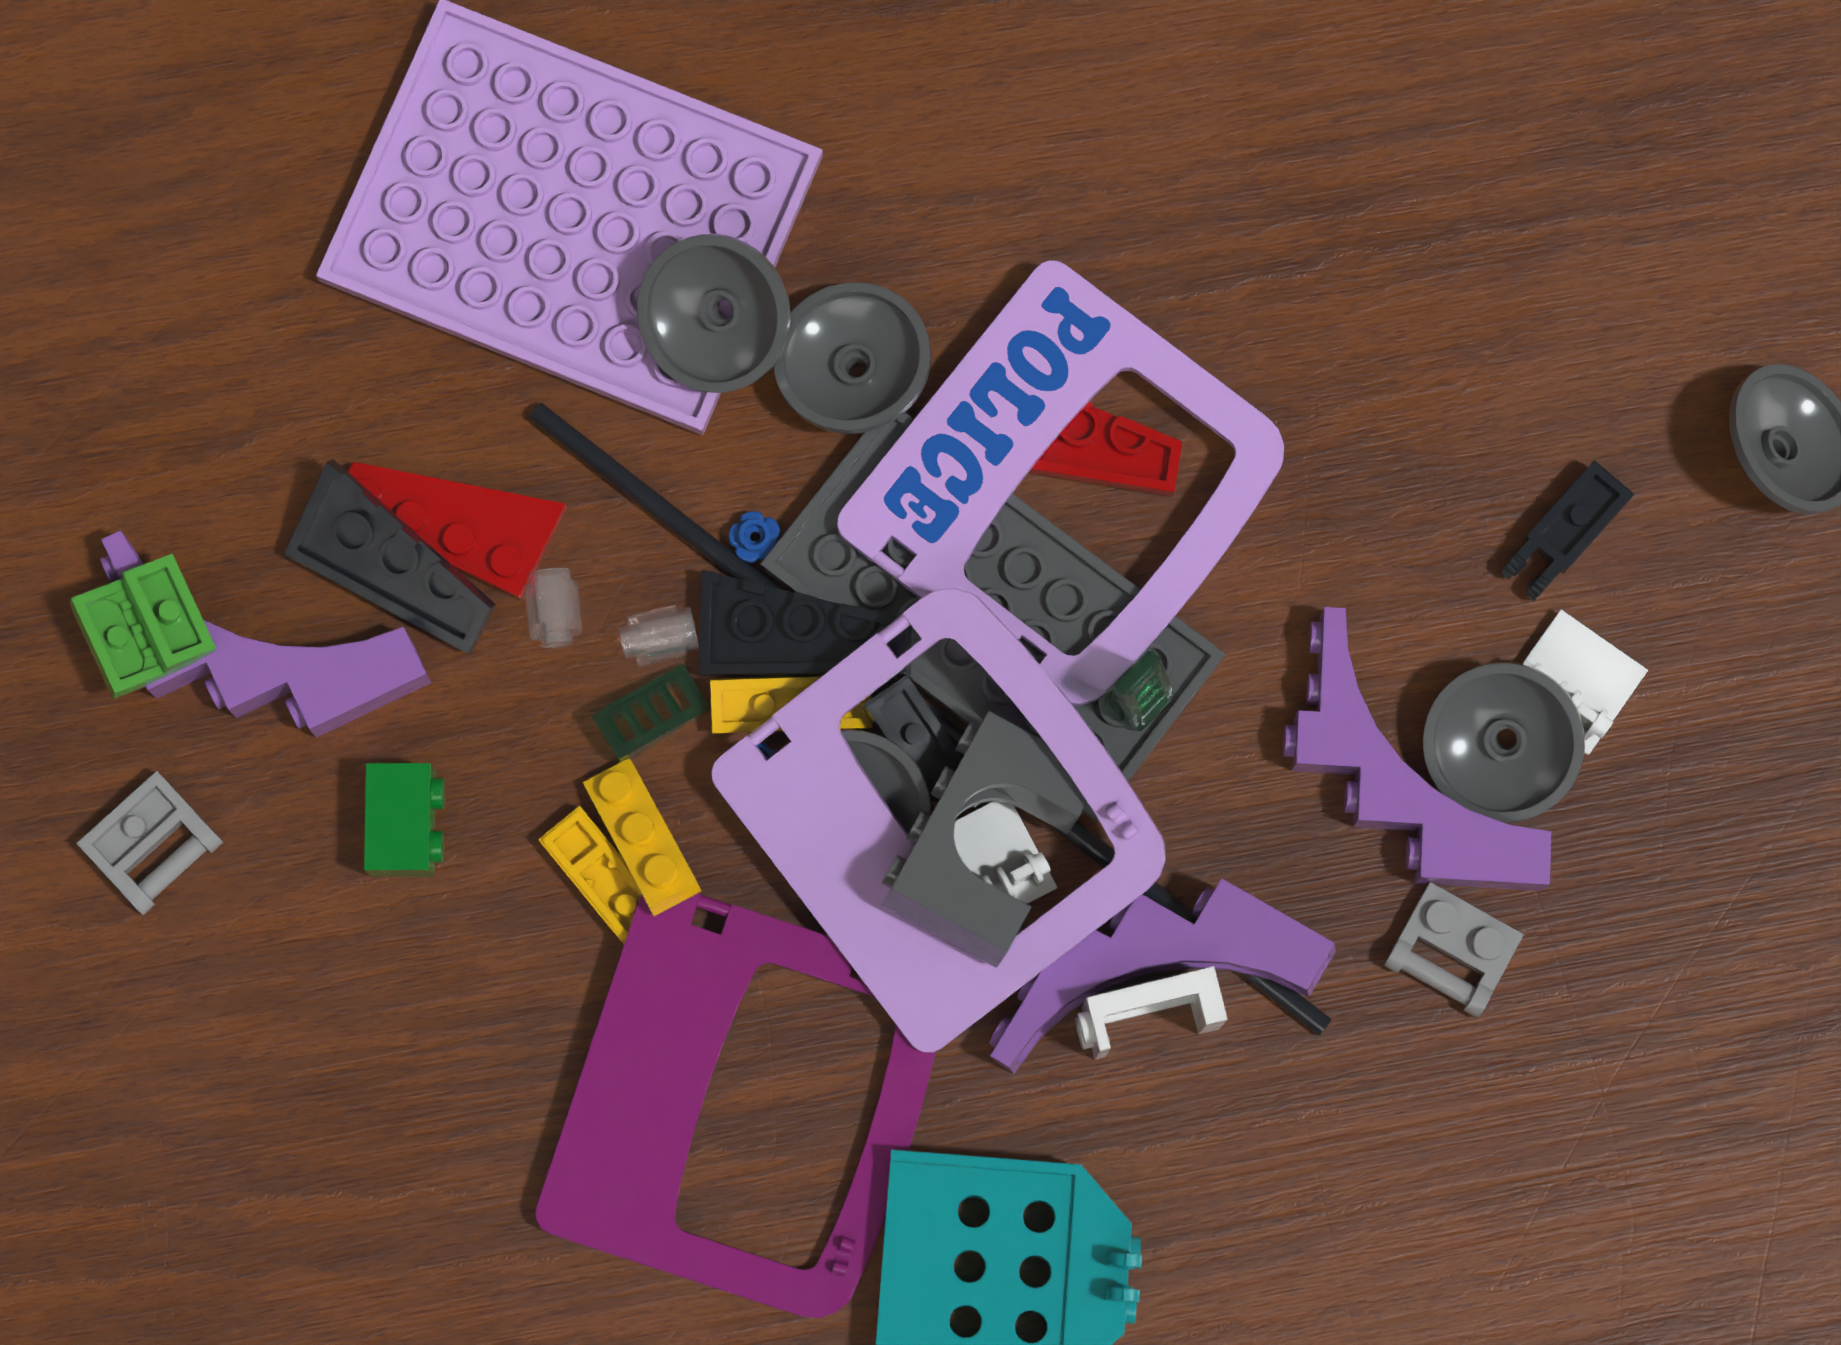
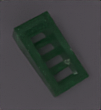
M1153 650L1151 652L1147 651L1115 684L1109 702V707L1135 731H1142L1173 698V690L1162 660Z
M682 664L609 704L591 717L619 763L628 758L633 759L710 711L711 707ZM675 683L678 684L691 707L684 711L681 710L668 689ZM657 694L660 695L673 716L666 721H663L650 700ZM640 705L654 725V728L646 732L632 711ZM622 716L636 736V738L628 742L614 722Z

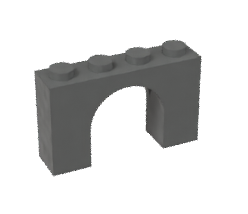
M988 711L980 727L970 722L960 739L955 751L964 756L956 771L946 766L932 790L931 795L940 799L932 815L921 810L906 839L915 843V846L908 859L906 860L897 855L882 881V884L891 888L882 905L997 968L1008 952L1031 906L987 883L968 869L959 856L955 845L954 825L956 817L967 808L979 803L991 801L1004 802L1015 805L1068 834L1079 818L1087 801L1045 741Z

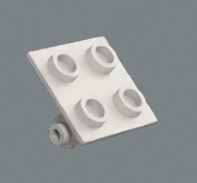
M1563 610L1559 611L1523 662V665L1530 666L1549 675L1570 695L1580 713L1584 726V753L1586 755L1591 753L1600 738L1602 739L1614 722V718L1648 671Z
M993 801L955 822L954 840L956 849L964 864L977 877L1026 904L1057 889L1049 873L1051 869L1042 852H1038L1014 805Z

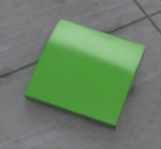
M173 554L122 573L120 580L72 597L70 600L71 610L112 699L160 680L216 651V646Z

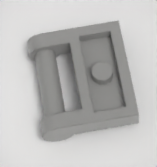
M156 771L76 844L133 906L144 915L155 905L153 899L202 854L207 850L211 853L214 852L223 841L168 781ZM184 824L193 835L144 880L137 884L128 874Z
M1430 882L1427 884L1390 951L1384 966L1396 973L1403 970L1465 1005L1463 1011L1478 1019L1488 1004L1496 985L1524 934ZM1416 940L1424 942L1482 975L1476 987L1412 952L1411 950Z

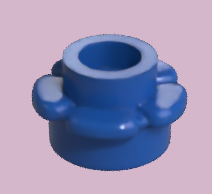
M750 511L740 517V521L731 526L729 542L732 546H735V553L741 560L749 563L761 561L766 558L778 543L777 539L781 536L780 527L773 518H765L761 512ZM754 532L760 535V539L756 542L750 539V535Z

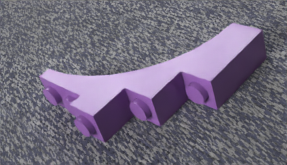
M121 530L101 539L108 555L100 558V561L111 583L120 580L123 572L143 565L133 545ZM204 620L216 646V651L144 687L158 699L211 673L213 677L205 680V684L216 707L221 709L227 706L228 710L236 718L292 692L293 697L286 699L285 702L298 729L307 725L317 738L432 682L404 626L365 641L328 647L279 646L241 637Z
M1324 607L1319 616V622H1310L1308 638L1309 653H1317V674H1308L1306 705L1315 706V711L1299 710L1293 719V725L1285 724L1283 756L1292 757L1291 771L1355 775L1354 781H1346L1344 793V812L1353 813V827L1416 831V838L1408 837L1406 845V869L1415 870L1414 884H1429L1431 882L1435 885L1529 891L1544 890L1550 885L1551 831L1509 825L1470 811L1432 788L1402 761L1377 728L1358 689L1348 651L1346 608Z
M1222 878L1215 890L1206 887L1192 911V915L1198 917L1195 924L1148 897L1140 895L1132 904L1130 903L1113 916L1109 928L1115 932L1111 938L1095 930L1021 987L1017 999L1022 1001V1004L1012 1020L1005 1017L996 1028L990 1040V1045L995 1048L991 1057L997 1064L1015 1074L1038 1041L1068 1013L1084 1004L1087 997L1099 995L1107 989L1145 975L1182 969H1204L1214 966L1215 970H1230L1269 979L1310 997L1336 952L1335 943Z

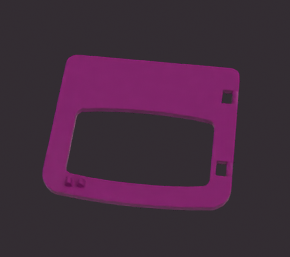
M699 893L653 916L641 894L536 1207L537 1222L544 1231L551 1235L799 1316L820 1318L834 1314L852 1298L883 1225L887 1209L891 1150L909 1151L923 1105L936 1051L925 1053L917 1050L895 1024L891 1052L880 1096L860 1160L833 1231L817 1264L812 1268L806 1270L797 1269L681 1230L676 1224L675 1213L681 1180L694 1130L723 1043L756 969L767 963L775 964L872 997L875 996L864 981L849 977L852 969L851 964L827 935ZM696 907L727 917L722 934L691 925Z

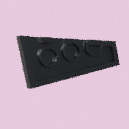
M334 459L326 462L284 555L469 654L474 651L496 604Z
M702 569L699 674L704 677L823 676L870 638L886 628L898 616L844 603L831 602L816 598L815 596L777 589L765 584L740 580ZM912 625L887 643L897 658L911 648ZM911 663L896 675H911Z

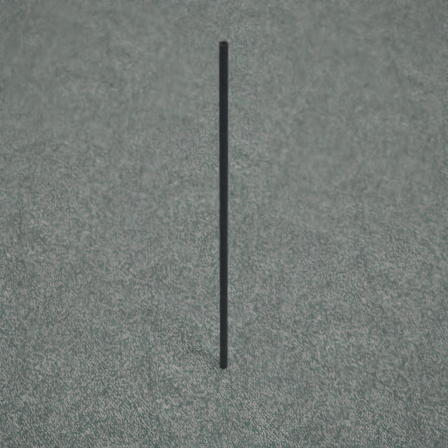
M540 403L529 416L532 422L729 576L780 589L546 405ZM892 677L878 688L877 691L880 693L897 681V679ZM927 703L947 735L957 747L964 731ZM1078 820L1068 834L1048 824L1103 868L1112 862L1115 849ZM1157 882L1142 894L1193 924L1198 919V917L1192 915V909ZM1239 973L1318 1036L1321 1035L1332 1019L1298 992L1269 979Z

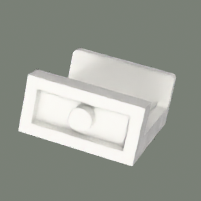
M1214 966L1087 997L1082 1006V1012L1077 1013L1078 1018H1075L1082 1050L1092 1048L1094 1059L1106 1057L1111 1048L1105 1024L1189 1003L1191 1004L1198 1034L1220 1029L1228 1018Z

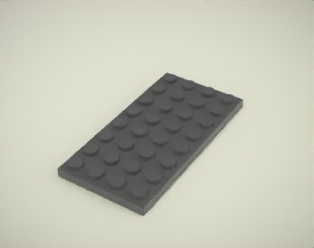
M904 413L883 427L865 432L762 561L761 569L792 592L898 617L918 602L920 598L897 582V579L845 542L837 528L838 516L843 507L914 419ZM1013 493L980 539L964 567L965 576L972 584L1062 653L1071 656L1078 655L1087 648L1141 590ZM893 538L882 550L884 554L904 569L915 558L914 554ZM1176 616L1139 659L1101 698L1082 706H1074L1110 754L1128 782L1226 655V653ZM913 627L911 647L922 640ZM1021 637L1019 641L1040 664L1045 655ZM944 638L938 641L911 663V675L907 676L912 683L965 724L969 725L971 722L980 727L988 711L1043 740L1008 695L956 640ZM1087 802L1082 812L1097 823L1099 819Z

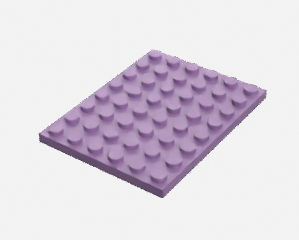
M439 0L316 277L321 283L704 435L721 393L698 391L677 382L665 373L650 355L642 339L637 317L638 294L644 275L653 261L669 246L688 237L700 234H721L740 239L761 252L775 268L821 162L823 149L447 0ZM721 299L719 304L721 312L726 316H731V304L727 300Z

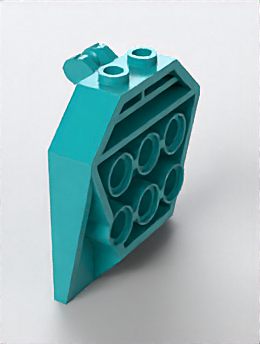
M891 1150L876 1345H1112L1124 1335L1125 1324H1135L1140 1290L1128 1286L1129 1270L1142 1268V1255H1140L1141 1237L1131 1236L1132 1223L1080 1164ZM967 1198H979L986 1203L989 1217L984 1225L971 1228L960 1221L958 1207ZM1032 1203H1043L1053 1213L1054 1221L1052 1227L1046 1232H1032L1023 1221L1024 1209ZM963 1252H973L982 1258L985 1271L980 1280L967 1283L961 1281L956 1276L953 1265L958 1255ZM1028 1257H1038L1047 1263L1050 1275L1044 1286L1032 1288L1022 1282L1019 1276V1268L1023 1260ZM962 1306L973 1308L980 1316V1329L976 1335L970 1338L959 1337L950 1328L949 1319L951 1313ZM1032 1311L1038 1313L1045 1321V1334L1036 1343L1024 1342L1016 1334V1319L1024 1312Z

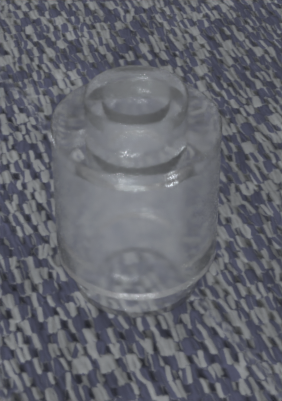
M547 568L529 573V585L524 589L530 638L541 640L542 648H561L572 645L573 637L580 635L583 631L578 585L576 581L571 579V570L567 568Z
M676 605L630 614L627 615L629 626L619 628L625 659L636 657L638 667L686 657V651L699 648L690 607L677 610Z

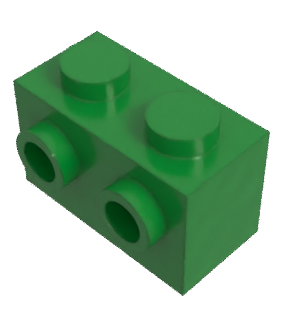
M366 763L364 871L370 877H435V863L444 862V831H435L436 810H444L445 779L444 777H436V770L431 763Z

